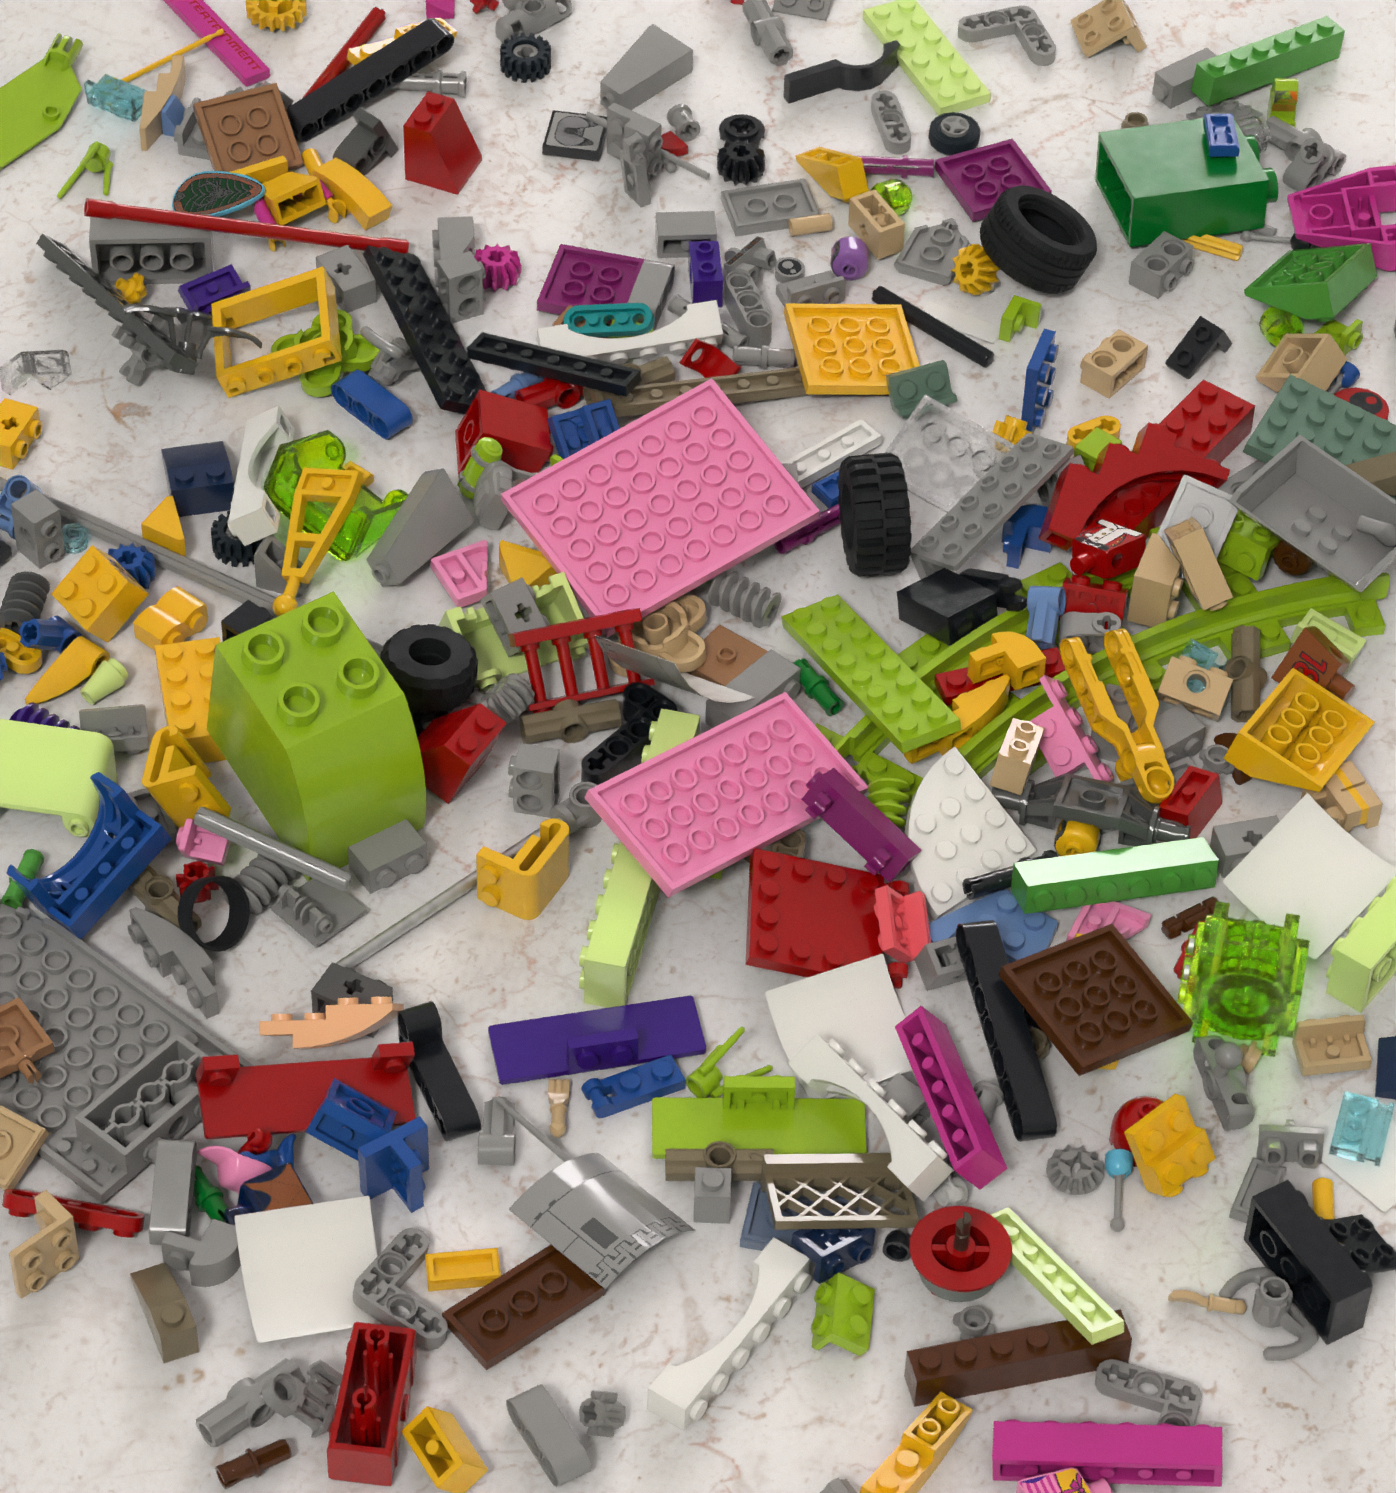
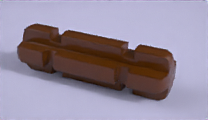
M1210 897L1202 901L1203 905L1198 903L1176 914L1177 918L1172 916L1164 920L1161 927L1162 933L1168 939H1173L1181 935V931L1185 933L1193 929L1198 921H1207V918L1211 920L1221 915V909L1223 908L1221 902L1216 897Z

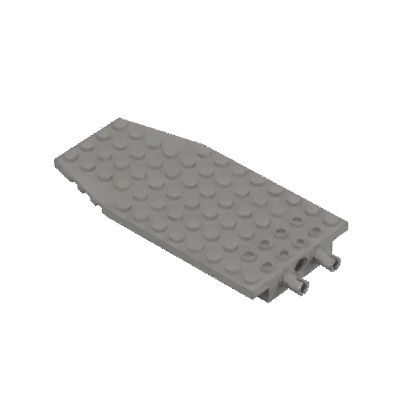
M0 899V1005H4L19 997L52 1040L55 1052L33 1062L34 1066L41 1073V1078L37 1082L34 1079L33 1084L28 1083L25 1076L19 1070L1 1078L0 1105L45 1128L50 1134L37 1154L103 1204L151 1162L155 1164L159 1139L178 1140L202 1120L196 1080V1070L202 1057L234 1055L237 1053L56 921L48 918L44 920L32 916L31 911L22 907L14 909L2 904ZM238 1054L240 1067L254 1066Z

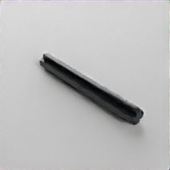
M878 286L873 291L872 301L876 304H900L908 323L982 367H988L992 364L994 360L993 351L885 287Z

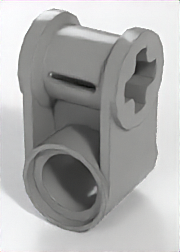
M1309 138L1304 141L1292 163L1286 168L1282 178L1283 182L1297 192L1319 185L1334 162V149L1329 144L1322 143L1316 138Z
M1067 612L1059 620V646L1064 638L1079 637L1087 654H1095L1105 649L1104 635L1106 632L1121 629V619L1116 614L1110 612ZM1105 621L1108 622V630L1104 629Z

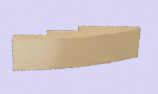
M173 55L170 73L158 74L156 91L144 92L139 127L141 151H148L163 133L161 111L170 96L176 95L179 101L182 97L186 80L184 55Z

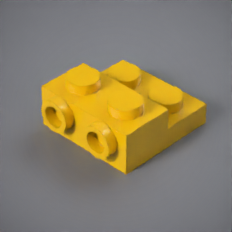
M1172 1095L1124 1131L1146 1190L1163 1197H1173L1183 1191L1182 1184L1191 1177L1197 1178L1206 1174L1209 1170L1208 1164L1216 1159L1205 1129L1195 1126L1186 1099L1182 1095Z

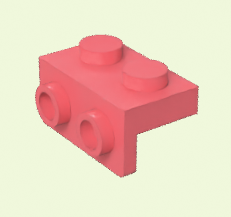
M887 885L875 889L876 903L874 904V911L879 920L880 934L878 935V943L881 950L899 962L908 963L914 961L925 944L931 943L925 894L917 891L903 896Z

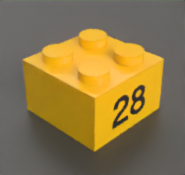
M92 545L51 595L87 632L108 643L149 593L112 556Z

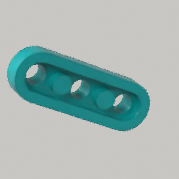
M643 303L576 305L571 307L564 316V324L568 325L569 330L591 337L639 336L648 333L653 328L655 322L652 311ZM639 318H644V322L642 324H635ZM609 320H615L613 325L606 326V323ZM586 321L582 327H577L578 322Z

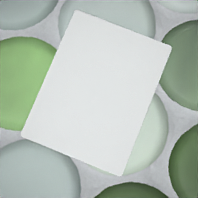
M1352 1089L1305 1127L1324 1128L1322 1163L1378 1209L1386 1212L1396 1204V1122L1356 1089Z

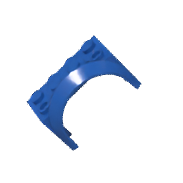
M100 772L90 777L98 792L100 801L97 820L89 837L72 859L54 873L38 879L26 878L12 864H10L6 872L38 910L59 923L79 939H82L172 839L161 824L139 810L123 788Z

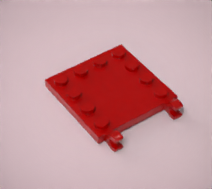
M755 848L750 855L745 965L811 977L883 954L878 943V935L880 934L879 920L874 911V904L876 903L875 889L887 885L905 896L909 894V883L900 880L884 883V877L881 874L874 876L867 871ZM902 962L887 964L894 989H901L902 978L908 977V965Z

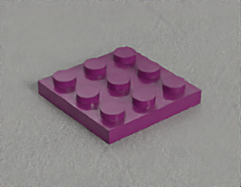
M1013 138L935 160L934 169L972 221L984 219L1001 193L1009 188L1019 185L1031 186L1052 193V190Z
M560 244L538 297L537 310L561 315L569 305L628 303L645 259Z

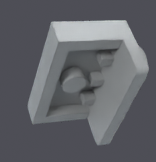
M144 704L81 709L79 711L81 730L97 732L107 736L113 743L114 752L123 751L125 754H137L142 750L149 749L146 707Z

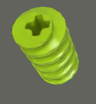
M879 778L871 781L868 785L869 795L867 799L899 829L905 827L906 821L900 816H905L908 810L901 804L909 802V796L903 792L911 789L910 784L898 778Z

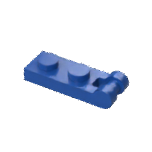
M668 1055L601 1080L598 1078L589 1079L582 1085L581 1090L586 1099L592 1101L591 1107L596 1117L605 1118L652 1101L655 1097H663L686 1088V1081L673 1057Z

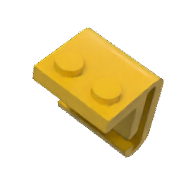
M166 726L158 730L152 738L142 777V784L178 828L184 827L186 818L194 819L200 807H206L229 818L231 806L208 779L212 777L211 770L175 726Z
M555 818L543 821L540 824V837L532 834L513 859L483 846L476 854L477 899L483 901L488 906L499 908L524 920L537 918L569 877V826L567 823Z

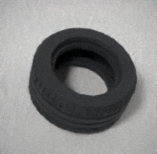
M1019 185L1002 192L980 227L981 244L992 262L1015 281L1033 290L1047 294H1058L1071 290L1082 277L1097 252L1095 234L1084 217L1062 199L1031 186Z

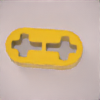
M1104 415L1070 428L1067 433L1066 444L1075 449V446L1096 427L1119 439L1121 424L1119 420L1112 416Z

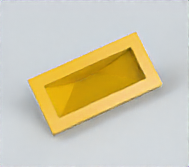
M504 540L500 541L499 567L508 583L523 577L525 583L531 587L538 585V587L546 584L550 585L549 576L555 575L557 572L540 551Z

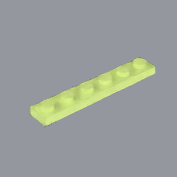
M1010 1208L990 1214L1002 1224L1010 1237L1012 1244L1010 1263L1092 1345L1124 1333V1320Z

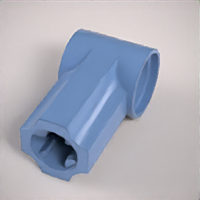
M1030 586L1028 590L1027 609L1029 620L1026 637L1031 639L1040 650L1054 648L1059 616L1064 614L1066 607L1064 587Z

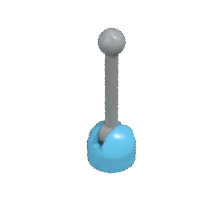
M1113 1149L1105 1154V1169L1107 1174L1115 1179L1114 1218L1110 1222V1227L1115 1232L1123 1230L1125 1226L1124 1221L1121 1219L1122 1179H1126L1133 1169V1154L1124 1149Z

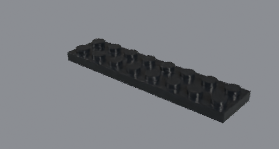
M368 245L363 256L439 408L465 414L479 389L484 391L486 389L473 363L468 358L460 337L440 302V298L436 294L420 259L412 253L404 254L392 251L386 247L378 248Z

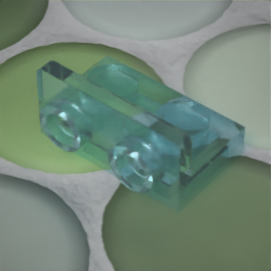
M107 74L97 83L90 80L84 83L87 103L93 107L103 109L132 122H136L141 116L144 92L147 90Z

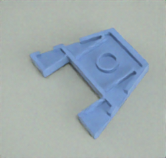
M1007 889L991 893L929 923L931 943L955 937L958 924L994 920L1000 933L1008 963L1050 948L1058 927V921L1043 912L1024 914L1012 892Z

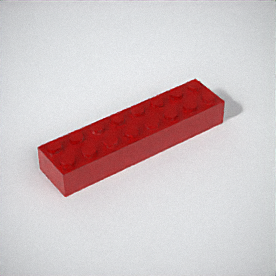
M1203 379L1159 424L1167 427L1168 431L1177 434L1174 446L1186 447L1197 456L1204 459H1213L1221 463L1251 433L1255 405ZM1146 482L1125 488L1102 501L1087 519L1083 529L1100 518L1145 534L1147 539L1150 529L1157 528L1162 524L1180 482Z

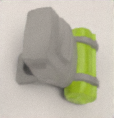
M484 437L478 441L477 445L472 447L471 457L465 469L458 476L457 486L465 497L473 499L475 514L478 515L479 525L488 529L498 530L508 513V509L501 501V493L511 489L513 481L516 479L527 480L536 474L515 469L501 460L503 451L501 445L497 440Z

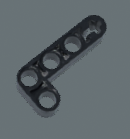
M636 682L629 684L623 693V717L626 723L582 759L581 782L588 781L599 785L641 764L643 748L645 745L651 744L649 731L652 721H658L661 708L677 711L676 704L645 683Z
M429 1001L398 1011L399 1043L413 1042L415 1056L409 1068L444 1140L447 1142L480 1131L481 1122L477 1109L442 1040L441 1019L434 1002Z

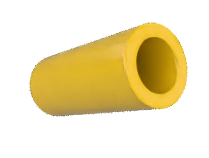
M309 148L301 154L309 175L314 176L312 170L323 164L317 150Z
M1318 1178L1312 1182L1313 1211L1324 1220L1335 1219L1334 1186L1332 1180Z

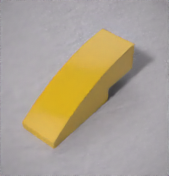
M334 158L312 170V174L318 177L334 195L333 200L345 202L346 215L352 213L365 231L389 219L393 205L364 175L346 162Z

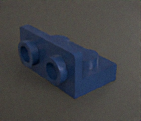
M874 1228L800 1229L793 1233L791 1244L816 1264L813 1279L820 1284L832 1278L838 1272L842 1273L857 1264L866 1262L873 1253L876 1230Z

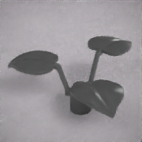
M126 304L123 308L124 315L129 312L143 311L166 320L169 325L170 339L175 344L176 335L173 317H176L181 324L186 323L184 342L178 341V346L196 362L197 358L202 359L203 351L212 337L229 336L248 339L259 348H262V342L250 333L228 327H208V332L198 350H196L197 344L189 343L192 321L206 318L212 319L213 315L202 311H190L181 307L161 308L143 304ZM180 369L179 373L194 375V374H195V370H194L193 374H190V373H188V372L183 371V370Z

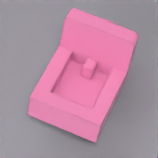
M186 818L184 827L181 826L176 837L178 851L188 859L221 866L225 865L231 841L195 825L194 819Z

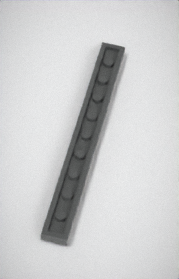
M41 234L36 244L45 251L43 256L46 259L57 264L56 268L69 275L70 281L82 287V291L85 294L96 299L95 303L109 311L108 315L123 323L121 327L135 335V340L150 348L149 352L152 355L164 360L162 363L164 366L176 373H179L181 369L193 374L198 365L196 361L140 311L129 312L124 315V305L131 304L65 244Z

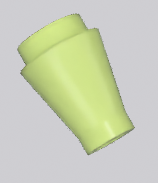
M110 658L108 661H102L86 685L80 690V694L88 703L94 705L101 698L124 686L125 680L129 675L122 664L116 659Z

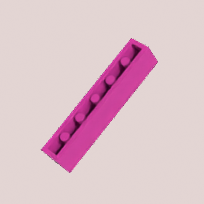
M920 1006L898 1023L895 1029L954 1171L981 1190L1008 1168L946 1024Z
M1015 1419L994 1421L993 1480L1020 1481L1073 1467L1079 1471L1086 1483H1092L1104 1478L1108 1484L1222 1487V1427H1211L1206 1424L1173 1426L1167 1423L1135 1425L1129 1422L1097 1424L1091 1421L1082 1423H1059L1053 1420L1021 1422Z

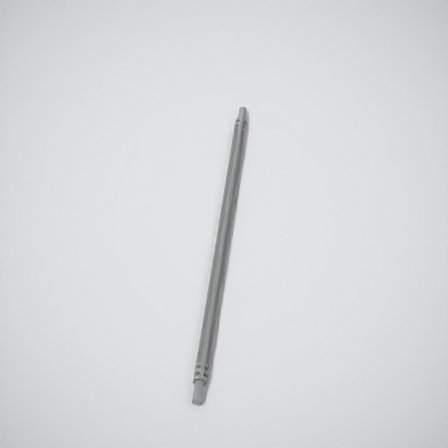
M0 477V491L4 489L8 481ZM27 489L22 491L20 498L25 495ZM42 493L60 509L62 522L119 547L120 543L123 546H129L132 542H134L136 547L145 546L147 551L153 554L155 564L241 603L250 600L257 606L267 609L272 617H277L272 609V604L276 597ZM366 638L380 658L383 645ZM474 690L467 701L475 705L479 704L485 694Z

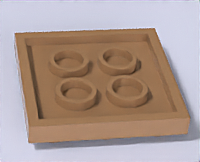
M277 83L193 104V110L214 171L231 172L282 155L288 161V170L302 167L303 160Z

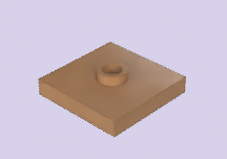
M719 625L704 639L707 652L705 662L698 669L687 673L725 686L768 651Z

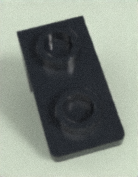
M1200 316L1166 360L1165 364L1184 378L1190 379L1211 350L1214 351L1215 348H1218L1226 353L1232 342L1223 329Z

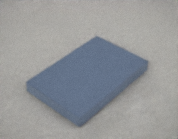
M753 1182L740 1237V1247L763 1251L774 1237L799 1251L791 1242L793 1233L800 1229L775 1230L766 1192H762L760 1183ZM792 1191L781 1192L785 1193L786 1195H789ZM803 1195L797 1199V1201L808 1207L814 1203V1201ZM835 1196L832 1199L835 1202L841 1204L842 1206H845L850 1202L845 1198ZM859 1206L853 1212L858 1214ZM788 1207L781 1212L782 1216L799 1215ZM824 1207L817 1211L824 1216L833 1213Z

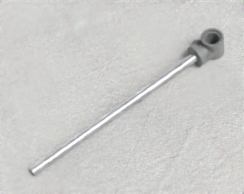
M587 781L575 784L570 790L569 798L550 809L551 819H560L567 823L569 826V836L580 827L592 828L602 820L585 800L587 791L597 786L595 783ZM540 828L501 854L513 859L532 834L540 837ZM477 870L335 964L354 968L477 886Z

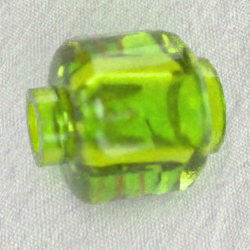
M889 179L877 183L871 188L870 191L876 190L898 216H902L909 211L913 196L910 188L903 181Z
M1271 306L1260 317V331L1273 347H1277L1286 333L1302 334L1303 332L1300 318L1283 309Z

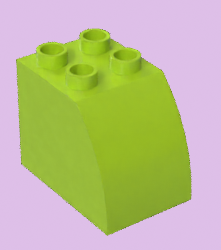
M334 591L215 645L207 731L281 842L338 868H342L349 864L348 847L405 819L409 821L416 831L424 828L426 817L425 775L417 734L406 697ZM303 874L307 882L312 879L311 877Z

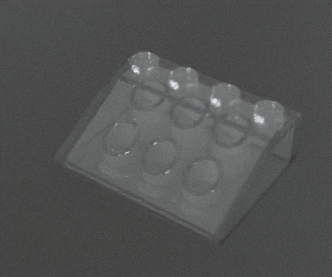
M924 395L885 453H892L901 460L909 492L948 513L1015 444Z

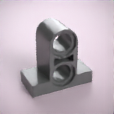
M359 107L352 115L357 125L337 147L333 154V159L338 158L346 162L365 176L383 153L392 158L399 149L381 120Z

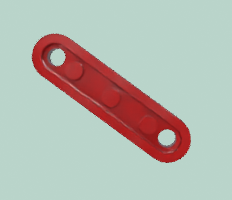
M22 1189L4 1190L2 1206L9 1209L8 1214L12 1216L30 1217V1214L37 1213L34 1197L40 1193ZM52 1195L73 1216L74 1222L78 1223V1228L98 1231L102 1227L112 1229L114 1235L125 1238L135 1237V1232L143 1231L145 1215L142 1213Z

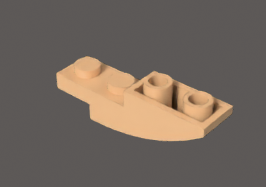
M371 997V1004H359V998H337L338 1005H326V1013H304V1020H292V1014H271V1021H259V1035L293 1036V1049H313L339 1045L359 1039L388 1024L397 1017L398 1011L404 1010V1004L392 1003V997Z

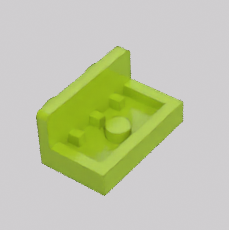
M839 1272L827 1282L821 1283L814 1297L816 1312L811 1325V1332L813 1333L812 1348L819 1351L830 1342L858 1356L869 1350L875 1289Z

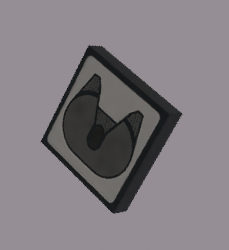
M553 110L542 146V154L599 161L607 129L585 118L586 114ZM599 116V117H601V118L607 120V117H606V116Z

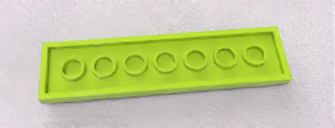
M838 594L826 597L822 601L804 608H798L791 613L781 616L783 628L902 754L961 730L960 719Z

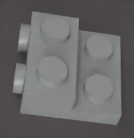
M612 103L607 108V154L620 159L619 151L623 149L622 140L637 132L643 137L646 145L643 155L648 163L647 177L649 181L662 168V124L619 104Z

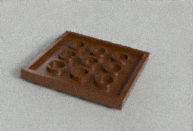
M1113 924L1001 967L999 977L1078 1076L1189 1032L1193 1021Z

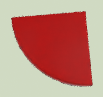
M672 131L661 135L663 138L661 149L677 157L688 154V145Z

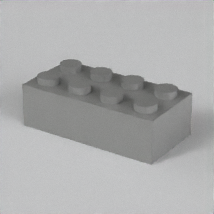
M90 217L89 245L92 269L110 285H115L119 278L127 280L134 273L144 276V284H183L214 272L212 231L122 219Z

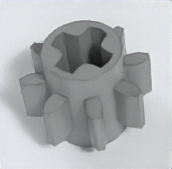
M593 1390L591 1391V1398L581 1403L579 1410L580 1422L588 1427V1435L614 1437V1429L623 1426L626 1417L625 1406L621 1402L616 1401L618 1398L617 1393Z

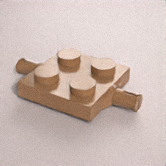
M18 997L4 1005H0V1079L19 1070L25 1076L28 1083L33 1084L34 1079L37 1082L41 1078V1073L34 1066L33 1062L55 1052L54 1044Z

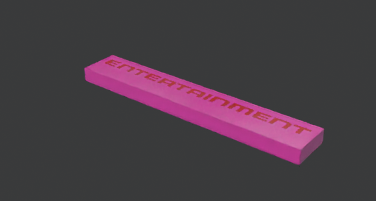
M163 0L200 39L214 34L221 28L223 29L224 34L216 36L204 44L245 87L270 77V69L203 0Z

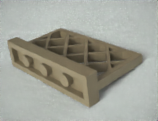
M891 1153L764 1154L760 1186L762 1192H766L775 1230L915 1228L919 1222V1217L911 1190L887 1167L892 1162ZM852 1190H863V1191H862L860 1194H857L856 1192H854V1191H852ZM888 1190H898V1191L894 1194V1193H892V1192H890V1191H888ZM781 1191H792V1192H791L789 1195H786L785 1193H783V1192H781ZM817 1191H827V1192L823 1195V1194H821V1193H819V1192H817ZM874 1194L885 1200V1202L879 1206L868 1200V1198ZM803 1195L814 1201V1203L808 1207L797 1201V1199ZM839 1195L850 1202L842 1206L832 1199ZM859 1206L871 1214L858 1215L853 1210ZM895 1206L906 1212L907 1215H895L888 1210ZM788 1207L799 1215L782 1216L781 1212ZM824 1207L835 1213V1215L824 1216L817 1211Z

